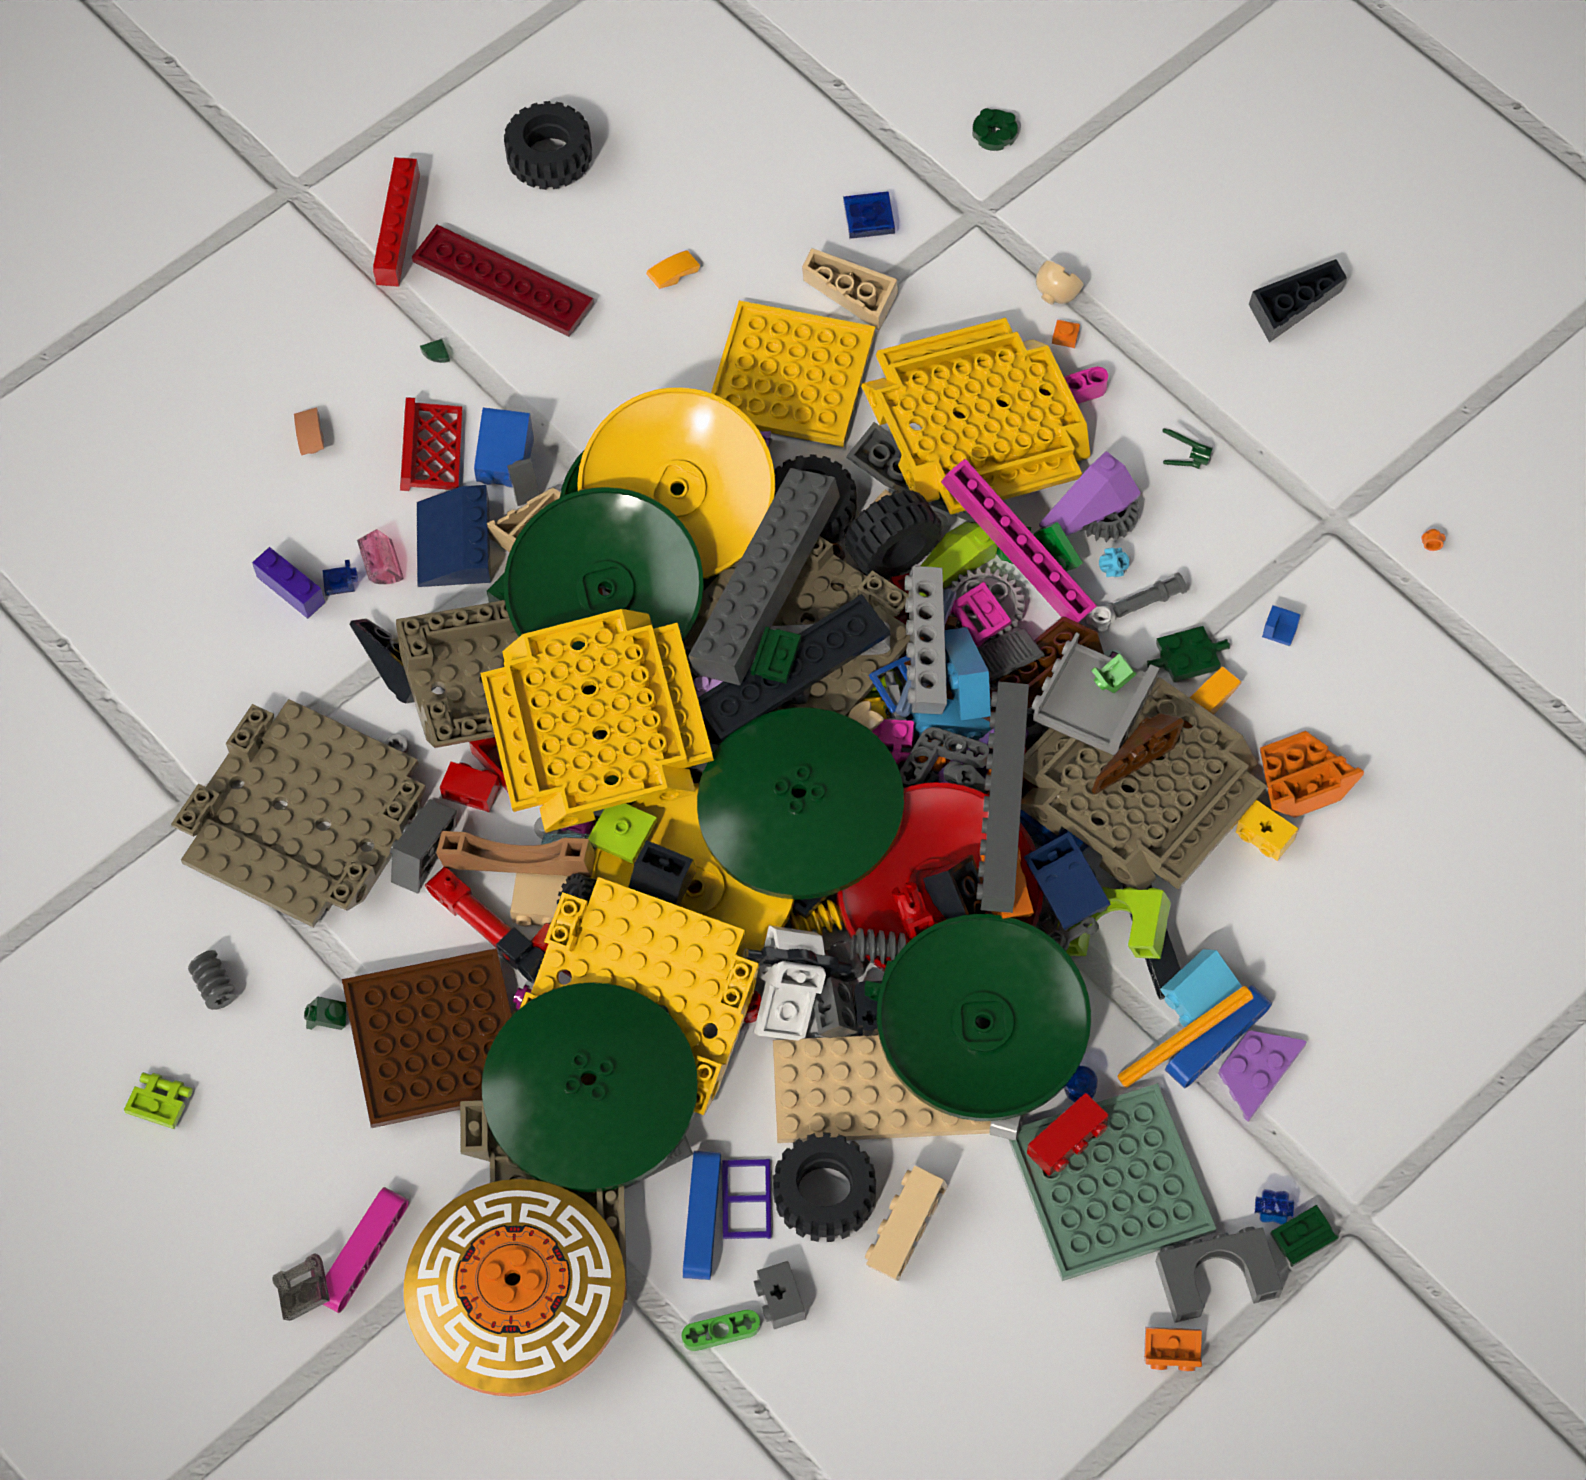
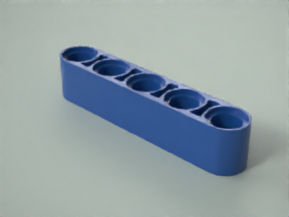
M1253 985L1248 987L1253 995L1251 1001L1188 1044L1168 1063L1165 1071L1184 1089L1191 1085L1270 1009L1272 1002Z
M694 1150L683 1261L684 1279L711 1280L721 1152Z

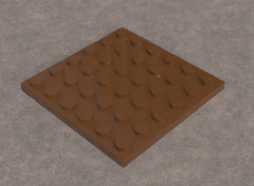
M497 948L342 979L371 1128L460 1110V1101L483 1100L482 1078L488 1052L501 1028L512 1017Z

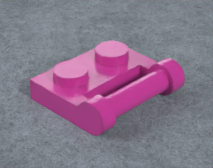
M984 582L956 599L950 611L951 614L958 618L963 627H967L976 647H979L987 639L1012 624L1011 619ZM967 604L985 628L980 633L962 609Z

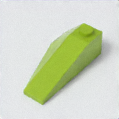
M964 522L945 534L920 567L942 568L943 589L952 584V581H958L960 574L966 576L967 570L972 572L994 559L998 546L977 523ZM919 593L923 597H928L924 593Z

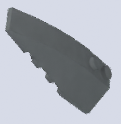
M873 422L846 458L883 485L900 492L909 490L898 466L902 454L893 435ZM940 492L938 500L928 502L929 505L949 513ZM967 511L952 514L971 523H977Z

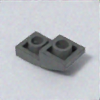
M530 458L515 461L507 466L517 506L527 504V501L540 495Z

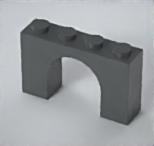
M1246 1227L1233 1235L1221 1233L1214 1236L1212 1240L1204 1242L1202 1239H1196L1188 1242L1187 1246L1179 1248L1167 1246L1157 1254L1155 1262L1174 1323L1201 1317L1204 1308L1195 1282L1194 1271L1201 1263L1209 1259H1226L1241 1269L1245 1276L1253 1304L1279 1298L1283 1290L1263 1227L1258 1229Z

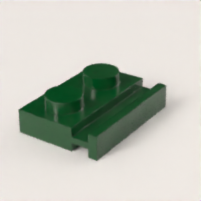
M766 626L751 668V675L755 676L756 674L765 679L787 684L802 640L801 635L779 629L773 630Z
M1317 1205L1277 1227L1270 1233L1283 1255L1289 1260L1291 1267L1336 1242L1339 1238L1334 1234L1331 1225Z

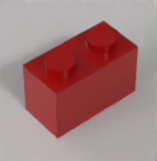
M450 762L440 785L442 799L485 812H490L500 789L498 775L486 769L481 771L463 762L459 764Z

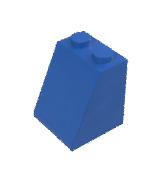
M483 407L474 464L476 482L487 485L500 484L513 488L507 466L515 461L528 459L531 456L534 435L530 413Z

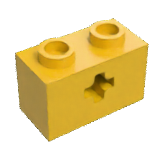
M1258 800L1241 817L1236 829V833L1243 841L1252 843L1259 848L1263 855L1272 857L1276 861L1280 859L1294 842L1298 832L1296 826Z

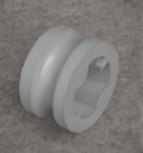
M393 735L385 741L386 745L395 748V744H400L399 751L408 754V745L404 737Z

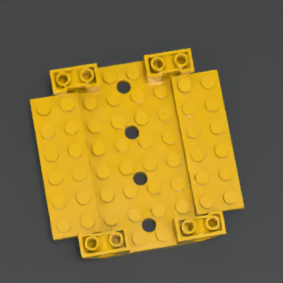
M1006 317L877 350L876 358L886 378L862 383L861 387L879 425L887 423L902 454L898 466L909 490L920 493L927 502L938 500L940 492L950 515L966 511L941 483L946 474L964 459L969 462L1002 500L1078 480L1081 477L1082 472L1077 461L1090 458L1087 423L1049 346L1034 339L1022 342L1018 332L1012 331ZM1045 389L1049 391L1051 395L1045 396L1041 394L1039 390ZM1002 400L1006 402L1008 406L1001 407L997 404L996 401ZM953 412L963 413L965 418L959 419L954 416ZM916 423L920 425L921 430H914L909 424Z
M625 609L595 615L522 634L502 651L505 661L504 667L480 673L512 810L517 812L542 805L539 809L545 833L596 820L594 811L644 799L645 806L647 807L694 795L696 793L690 769L685 768L714 761L678 623L653 629L649 614ZM577 641L585 643L581 650L572 649V645ZM588 685L596 687V691L590 695L584 694L583 689ZM598 730H605L607 732V736L604 739L598 740L594 738V734ZM615 775L619 777L618 782L614 785H607L605 783L608 776Z
M598 877L589 903L562 892L544 941L549 945L531 993H525L521 1007L539 995L566 985L593 982L622 986L648 997L659 1006H666L669 1010V1015L679 1025L691 1047L696 1064L698 1084L697 1103L694 1112L705 1115L719 1090L752 999L759 963L737 956L746 930ZM563 970L570 971L572 975L571 981L566 985L561 984L559 981V974ZM710 1023L715 1024L718 1028L716 1037L712 1039L707 1038L704 1034L706 1025ZM588 1073L582 1077L581 1082L585 1085H593L597 1078L594 1074Z

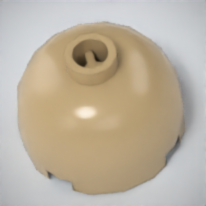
M1046 260L1040 267L1036 277L1037 289L1043 294L1041 298L1051 305L1054 302L1064 304L1074 300L1084 283L1075 274L1071 273L1069 275L1064 271L1065 268L1061 265Z

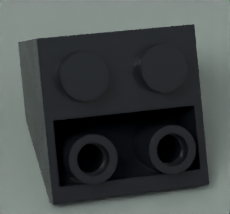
M646 840L635 861L628 888L679 906L697 872L694 860Z

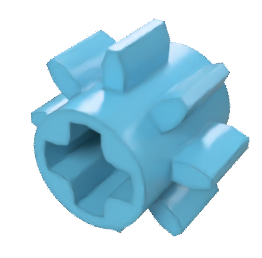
M1122 548L1104 549L1105 555L1100 556L1099 559L1101 571L1106 573V577L1124 576L1123 570L1129 567L1128 555L1122 552Z

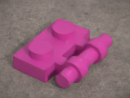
M884 719L872 732L886 747H893V751H890L897 765L907 760L910 753L902 752V748H913L914 721Z

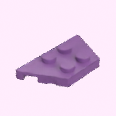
M1249 1030L1219 1069L1218 1074L1223 1083L1228 1086L1229 1093L1234 1102L1237 1101L1246 1121H1250L1304 1049L1306 1041Z

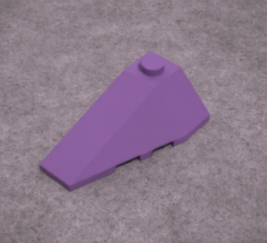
M1106 451L1088 467L1039 523V527L1042 528L1058 522L1065 535L1069 536L1082 530L1083 526L1094 521L1099 522L1104 520V517L1109 514L1125 510L1141 495V492L1125 465Z

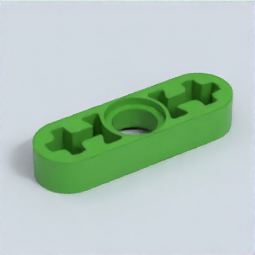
M747 1309L686 1325L682 1330V1343L690 1351H699L750 1338L759 1332L760 1318L756 1312ZM745 1318H749L750 1322L755 1321L752 1323L751 1329H746L744 1325L737 1327L738 1333L733 1334V1324L731 1321L735 1320L736 1326L743 1324ZM717 1324H725L728 1326L729 1332L724 1337H717L713 1333L714 1327ZM708 1327L711 1340H707L706 1335L698 1337L697 1343H693L692 1339H687L690 1337V1332L695 1331L697 1335L705 1334L704 1328Z

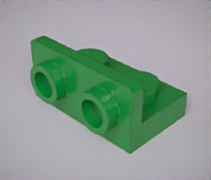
M1058 522L1042 527L1033 534L1066 572L1079 567L1083 563Z

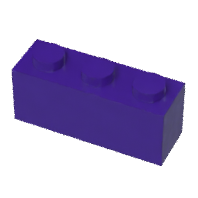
M271 547L267 548L252 562L256 577L307 619L325 604L321 588Z

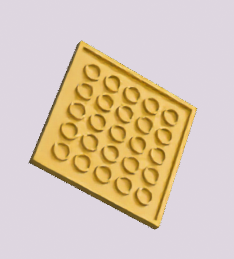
M739 300L711 394L723 398L740 409L759 431H771L774 434L844 447L875 335V326Z

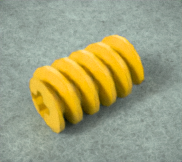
M829 899L826 901V908L821 903L806 919L797 912L794 915L792 911L789 916L792 929L810 932L816 929L818 934L822 935L823 927H826L829 933H832L834 924H836L840 931L843 928V919L837 899L836 906Z

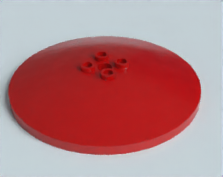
M923 783L904 788L903 821L890 852L868 876L851 887L837 892L840 914L851 938L853 934L855 935L858 928L863 929L864 936L869 929H873L875 937L880 930H883L885 938L890 931L894 932L896 939L900 933H904L907 944L909 941L891 892L897 887L900 893L905 894L908 904L914 902L908 895L905 886L906 883L910 882L917 884L926 909L932 914L934 923L937 924L946 920L933 904L930 895L925 889L923 878L933 871L969 855H973L979 870L981 839L986 840V833H981L983 818H988V812H983L984 796L988 795L978 790L952 783ZM1020 823L1018 848L1021 854L1020 866L1026 878V887L1034 912L1023 922L1036 927L1042 909L1043 893L1024 859V856L1035 851L1036 848L1028 832ZM987 911L986 914H992V911ZM877 956L873 964L885 972L887 961L891 960L890 957H887L885 963L881 964L880 956Z

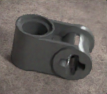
M952 761L944 768V778L948 783L963 785L986 795L989 790H985V778L973 766L962 765L960 762Z

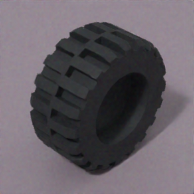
M544 101V104L533 103L531 107H524L519 110V114H515L505 128L504 145L507 164L512 174L524 183L526 181L528 186L533 188L539 186V189L547 190V187L559 189L561 185L566 187L572 184V180L577 181L582 176V172L585 173L589 168V163L592 160L589 125L584 120V116L578 111L575 112V109L569 105L565 107L563 103L556 102L552 104L550 101ZM544 139H558L566 143L562 148L552 152H539L530 148L536 142Z
M810 454V457L796 456L793 461L791 459L784 461L783 467L777 466L774 469L775 495L790 468L835 477L840 498L819 536L830 543H833L834 540L838 542L844 538V532H847L848 528L851 527V523L856 518L857 509L856 484L851 479L850 472L847 469L842 470V464L834 461L833 463L831 458L826 456L818 458L815 454Z
M910 490L896 491L892 495L881 497V500L877 502L874 501L870 504L869 508L859 514L860 516L857 519L853 520L851 527L846 532L845 546L865 576L874 571L884 579H889L892 576H899L904 571H909L912 566L918 565L925 556L932 552L931 549L937 545L938 539L941 537L942 524L923 495Z
M823 1132V1137H816L815 1133L807 1135V1140L804 1142L799 1138L793 1142L792 1150L790 1148L785 1149L782 1153V1160H778L775 1166L773 1195L776 1210L780 1217H784V1224L789 1229L796 1228V1234L801 1237L809 1234L811 1241L819 1242V1237H826L827 1242L835 1241V1236L838 1235L842 1239L849 1237L850 1230L853 1229L857 1232L863 1227V1220L869 1219L872 1207L875 1205L874 1165L870 1164V1157L866 1151L860 1152L859 1144L855 1141H851L850 1144L847 1143L846 1136L838 1134L837 1138H832L831 1133ZM830 1168L839 1171L849 1180L850 1192L843 1201L836 1205L817 1206L802 1197L799 1191L800 1181L813 1170Z

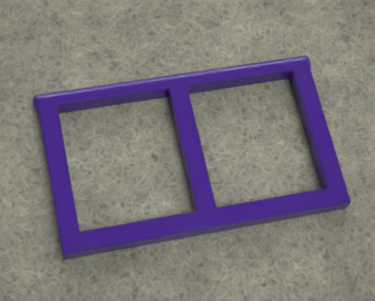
M722 1160L723 1239H771V1160ZM765 1166L766 1195L728 1196V1167ZM766 1202V1231L728 1232V1203Z

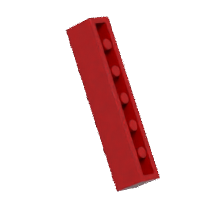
M394 157L373 264L376 285L399 287L420 179L417 159Z

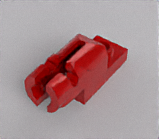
M912 882L905 884L908 895L914 901L908 904L905 894L900 893L897 887L891 892L909 942L925 929L935 925L932 914L926 909L917 884Z

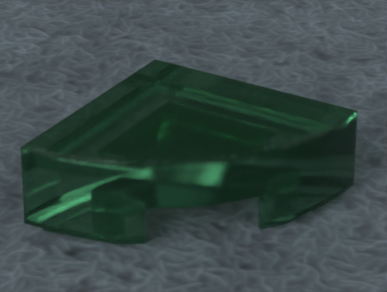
M442 339L420 346L422 354L427 359L437 363L450 362Z

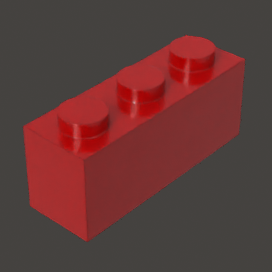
M1085 1093L1028 1144L1027 1155L1048 1176L1055 1171L1059 1173L1068 1165V1159L1072 1155H1079L1089 1145L1087 1142L1092 1137L1098 1138L1106 1131L1109 1115Z

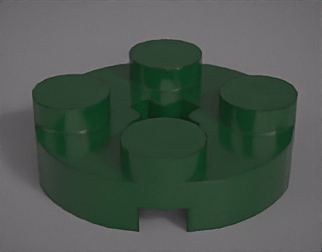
M985 108L980 111V115L973 122L972 136L979 142L978 145L986 150H1003L1004 146L1008 144L1011 146L1017 138L1018 125L1013 113ZM991 128H998L1000 130H997L996 133L992 132Z

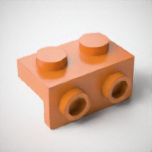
M1145 1327V1363L1151 1365L1150 1368L1155 1370H1167V1366H1178V1370L1195 1371V1367H1202V1330Z

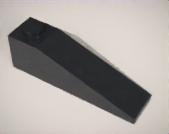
M367 618L351 620L350 627L388 689L396 695L400 702L405 704L414 702L400 656L399 643L391 640L392 635Z

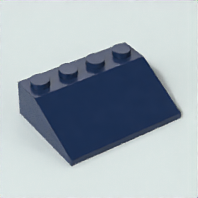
M486 485L461 486L417 502L418 587L491 583L490 537L487 523L490 522Z

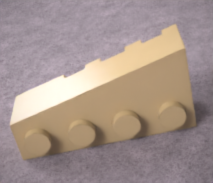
M811 248L802 266L803 280L869 325L875 326V329L878 331L880 330L898 294L897 279Z
M915 1165L912 1171L907 1170L901 1182L904 1188L900 1196L897 1194L894 1196L889 1207L892 1212L888 1220L883 1219L878 1228L877 1234L880 1237L876 1245H870L865 1255V1259H868L866 1263L868 1267L896 1281H899L915 1250V1247L912 1246L914 1241L918 1242L926 1229V1217H931L938 1207V1193L944 1195L948 1188L944 1179Z

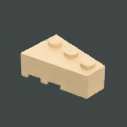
M551 488L527 501V505L518 510L512 509L507 512V516L498 521H490L487 523L490 539L510 553L518 534L529 520L545 506L559 499L561 492Z

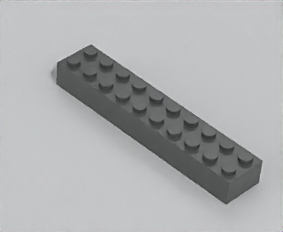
M790 468L689 654L695 675L741 685L756 656L765 627L771 628L840 498L835 477Z

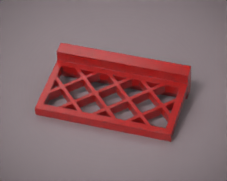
M406 397L400 491H409L410 487L453 490L459 487L462 406L415 403V398ZM419 411H428L433 417L425 422L419 416ZM446 413L457 414V419L449 424L442 416ZM437 420L445 426L438 433L430 426ZM424 429L432 435L425 442L418 436ZM448 431L456 437L449 444L441 437ZM436 440L444 446L437 453L429 447ZM423 449L431 455L424 462L417 456ZM447 451L455 457L448 464L440 457ZM435 460L443 467L436 473L428 467ZM422 469L430 475L426 480L415 479L416 474ZM448 471L454 477V482H444L439 476Z

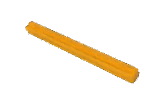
M1246 986L1241 987L1122 1071L1117 1076L1121 1084L1125 1088L1129 1087L1253 999L1251 991Z

